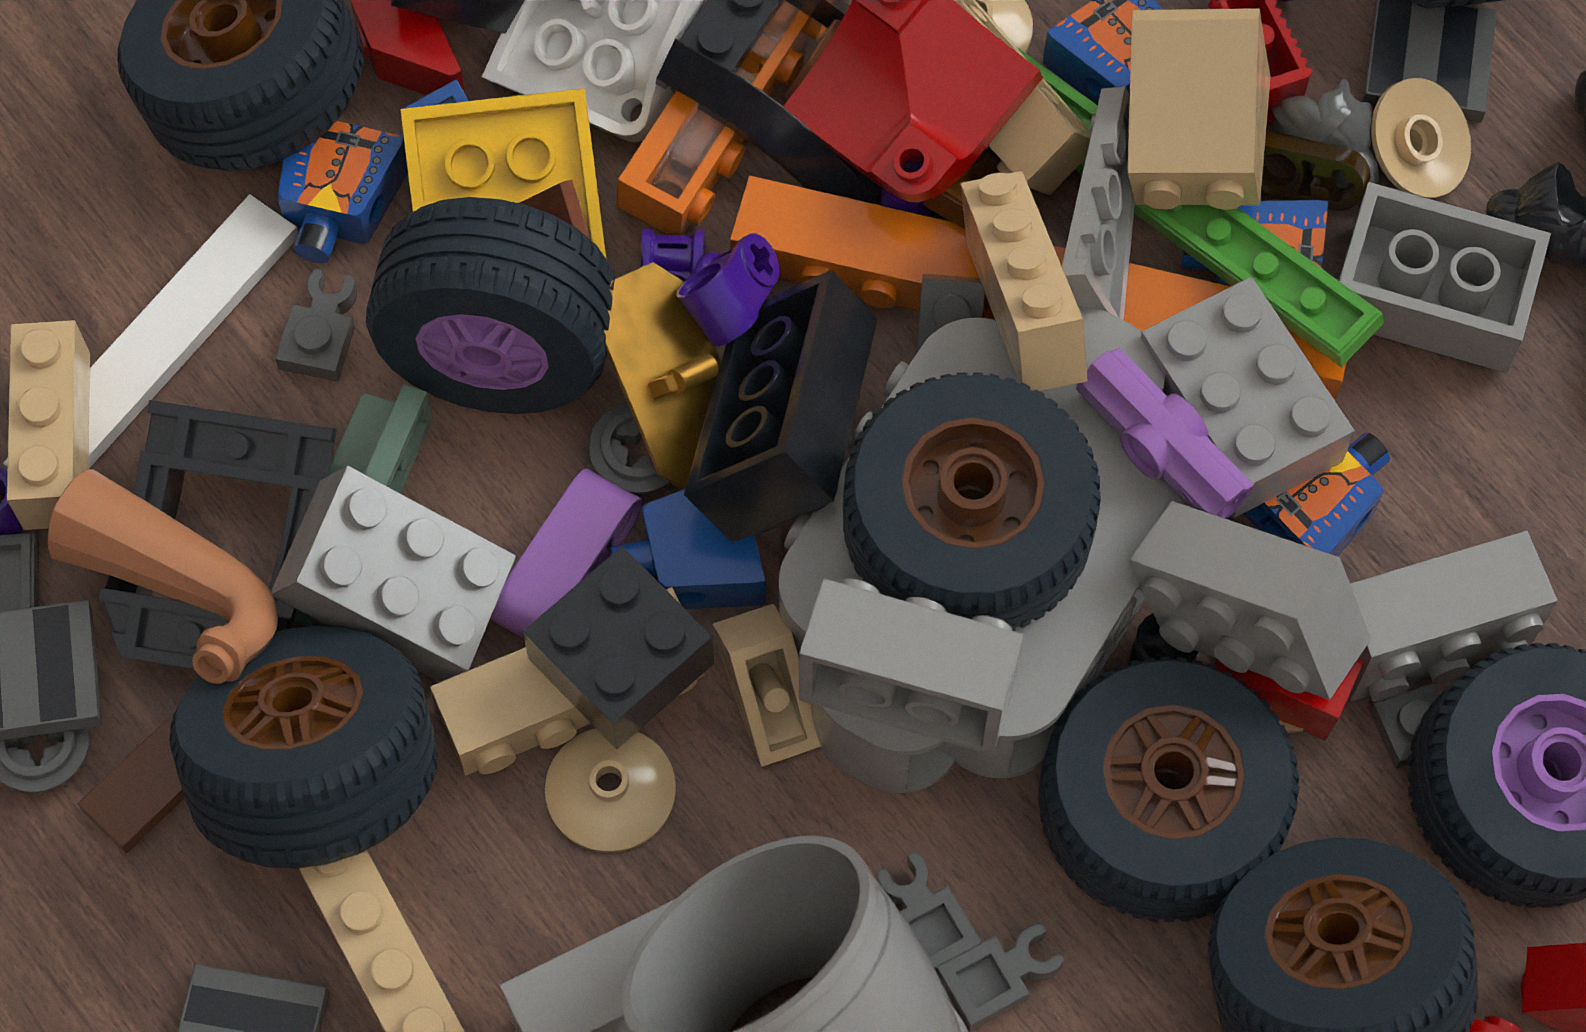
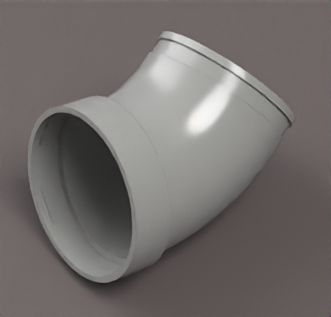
M798 836L770 842L732 858L703 876L682 893L651 926L629 963L622 987L621 1005L623 1016L632 1032H729L743 1013L769 992L787 983L814 976L816 977L785 1004L756 1022L733 1032H968L962 1019L951 1005L947 993L920 943L883 887L874 879L862 857L846 843L824 836Z

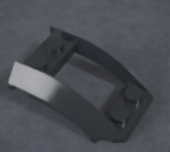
M707 0L681 39L677 40L675 38L658 73L655 84L665 90L670 86L698 102L697 109L721 122L755 145L783 167L804 188L875 204L881 194V187L834 153L805 124L782 105L747 80L735 74L784 1L803 11L827 29L835 19L842 21L850 5L843 0Z
M149 400L147 413H151L146 448L145 451L140 452L133 494L173 519L176 518L185 471L292 488L281 544L269 584V590L271 591L320 480L329 476L337 429ZM110 575L105 588H100L98 601H103L115 631L111 632L120 657L194 669L192 658L196 653L197 641L206 629L224 626L228 623L219 614L180 600L152 596V590ZM274 597L278 612V623L275 632L290 629L297 609Z

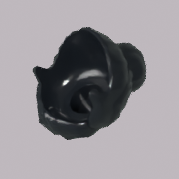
M1558 161L1530 178L1520 189H1507L1491 196L1486 205V215L1551 233L1545 257L1551 263L1567 264L1577 269L1586 268V197L1576 190L1571 172L1565 165Z

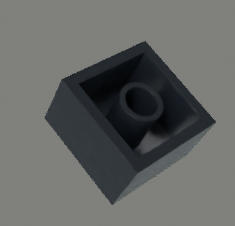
M623 546L523 631L528 659L616 750L714 664L713 636Z

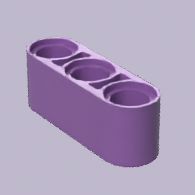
M588 468L583 469L571 482L508 575L490 620L524 639L523 631L611 556L610 547L623 544L640 514L642 499Z

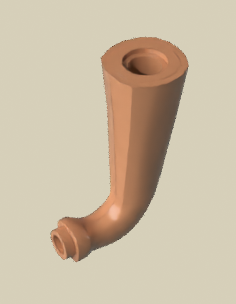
M86 469L70 482L53 509L48 531V550L52 559L114 576L214 612L227 620L228 623L224 626H216L204 630L197 641L196 653L193 655L192 664L195 671L204 680L214 684L237 680L247 663L257 657L270 644L278 623V612L274 597L267 585L250 568L226 551L95 470Z

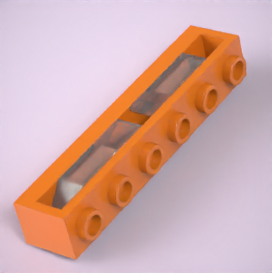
M784 1L735 74L772 97L780 83L789 86L793 82L805 58V54L801 50L810 37L818 41L825 32L826 27ZM677 90L620 175L616 207L668 235H684L691 222L697 226L703 223L716 198V193L712 192V189L721 175L728 179L733 176L746 151V146L742 145L745 138L697 109L698 102Z

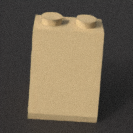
M1259 8L1133 10L1128 176L1135 205H1148L1156 209H1172L1178 205H1210L1223 210L1235 209L1241 205H1260L1270 72Z

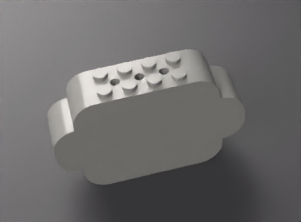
M1078 306L1084 323L1087 370L1091 363L1106 351H1113L1119 347L1163 392L1165 375L1140 338L1142 331L1102 309ZM966 318L948 323L932 333L923 343L910 365L901 361L892 372L885 386L884 395L888 397L887 400L895 398L896 393L904 389L910 390V386L917 382L925 383V379L932 377L940 379L941 375L949 373L954 376L957 375V372H967V375H973V372L983 373V375L988 376L991 373L999 375L1000 379L1005 380L1007 377L1015 379V382L1018 384L1019 382L996 320ZM1077 384L1040 392L1045 394V398L1053 399L1058 404V409L1063 408L1069 414V419L1075 420L1079 426V432L1083 433L1088 440L1087 446L1092 448L1093 460L1096 461L1099 469V491L1101 494L1096 531L1087 563H1085V568L1080 577L1077 578L1073 589L1069 590L1068 595L1062 601L1057 602V606L1051 612L1046 611L1044 617L1038 620L1032 619L1031 624L1024 628L1016 627V631H1014L1024 634L1016 681L995 754L991 755L812 704L814 726L821 745L820 749L836 767L861 782L885 792L909 793L922 790L938 782L951 770L955 763L980 776L998 779L1017 777L1036 769L1044 762L1051 733L1068 703L1074 700L1075 695L1080 689L1086 688L1087 683L1093 679H1098L1144 603L1145 598L1141 593L1142 587L1129 559L1171 501L1186 506L1188 504L1162 478L1158 480L1151 479L1136 468L1123 450L1120 434L1076 390ZM867 412L860 421L851 440L852 446H855V439L858 434L863 432V426L866 421L872 419L873 412ZM849 458L842 466L834 501L821 510L813 512L811 516L805 513L800 515L792 525L784 542V547L789 550L784 557L779 574V613L782 621L793 634L798 657L823 578L838 583L842 579L848 578L862 581V577L858 576L854 569V563L850 560L849 549L846 547L843 532L844 477Z

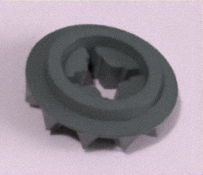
M624 402L605 412L592 429L589 438V456L595 472L631 493H638L643 498L649 492L662 487L669 490L672 483L658 476L651 457L642 456L638 463L634 462L633 466L629 467V449L623 445H626V443L637 445L642 436L628 403Z
M83 728L45 734L50 741L59 742L55 743V746L45 748L44 758L40 759V766H37L29 750H19L23 745L32 743L34 736L1 740L0 781L13 792L19 790L32 792L39 796H42L46 790L57 786L68 787L70 778L81 767H86V754L89 743L92 742L89 729Z

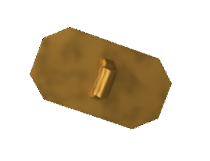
M652 262L616 278L613 291L609 289L613 300L611 311L608 310L610 316L608 331L604 329L606 334L605 346L606 353L658 476L683 490L687 485L721 360L715 346H713L676 295L684 281Z

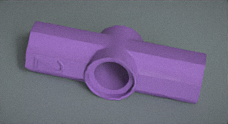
M1119 347L1113 351H1106L1091 363L1087 370L1088 381L1077 383L1076 390L1120 434L1123 450L1136 468L1151 479L1158 480L1162 478L1190 507L1225 519L1231 516L1252 493L1254 484L1208 439L1206 424L1195 408L1177 394L1166 396Z

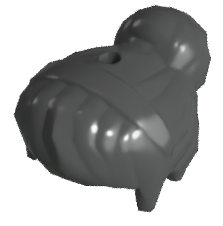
M1342 79L1335 90L1322 94L1317 102L1306 96L1299 95L1284 99L1279 105L1271 108L1273 132L1342 146L1357 151L1366 159L1370 167L1371 179L1369 182L1375 184L1380 182V165L1372 149L1371 124L1374 111L1371 104L1360 102L1352 96L1348 80ZM1311 162L1310 172H1313L1316 166L1315 163ZM1334 169L1332 176L1336 179L1335 186L1346 189L1348 182L1345 181L1344 171Z

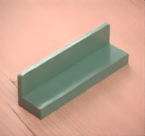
M403 384L396 402L368 393L362 394L332 460L329 475L346 466H350L401 494L433 420L427 392ZM298 609L292 621V624L301 627L329 626Z

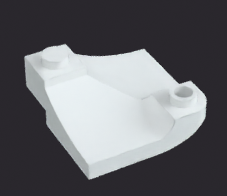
M525 0L507 32L500 34L482 77L493 84L520 95L585 88L590 125L625 141H643L673 96L670 86L665 90L655 84L658 73L675 38L677 40L681 39L700 11L705 0ZM643 104L639 118L636 121H631L633 108Z

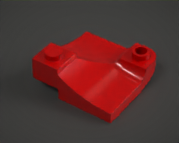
M852 0L824 51L783 107L805 124L834 153L881 188L900 200L922 202L944 193L968 170L1040 83L1043 76L1039 68L1009 47L954 0ZM907 160L911 162L924 161L922 167L916 172L909 173L903 170Z

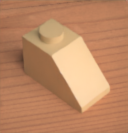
M770 604L713 623L727 679L760 766L764 767L821 747L814 726L812 704L799 700V657L793 634L782 621L775 605Z

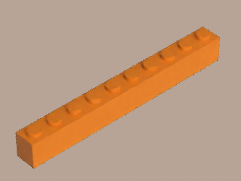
M750 175L730 238V249H733L742 237L750 233H757L764 237L777 256L780 271L778 279L801 284L832 269L857 297H860L865 303L878 308L898 306L920 311L923 274L979 278L966 244L965 229L953 222ZM1053 245L1062 266L1066 248ZM1129 263L1124 321L1135 326L1140 331H1144L1231 286ZM985 294L983 318L995 320ZM1287 328L1336 401L1343 382L1346 363L1340 367Z

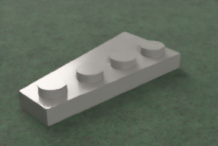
M1125 86L1101 89L1096 114H1093L1091 118V138L1062 263V269L1078 306L1102 309L1124 320L1135 207L1128 176L1130 94Z

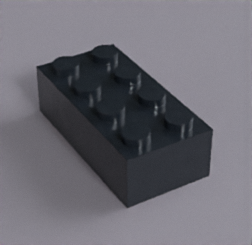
M832 269L766 299L758 311L759 316L754 324L745 333L725 346L684 496L732 543L758 532L770 531L778 524L809 511L821 510L835 499L878 318Z

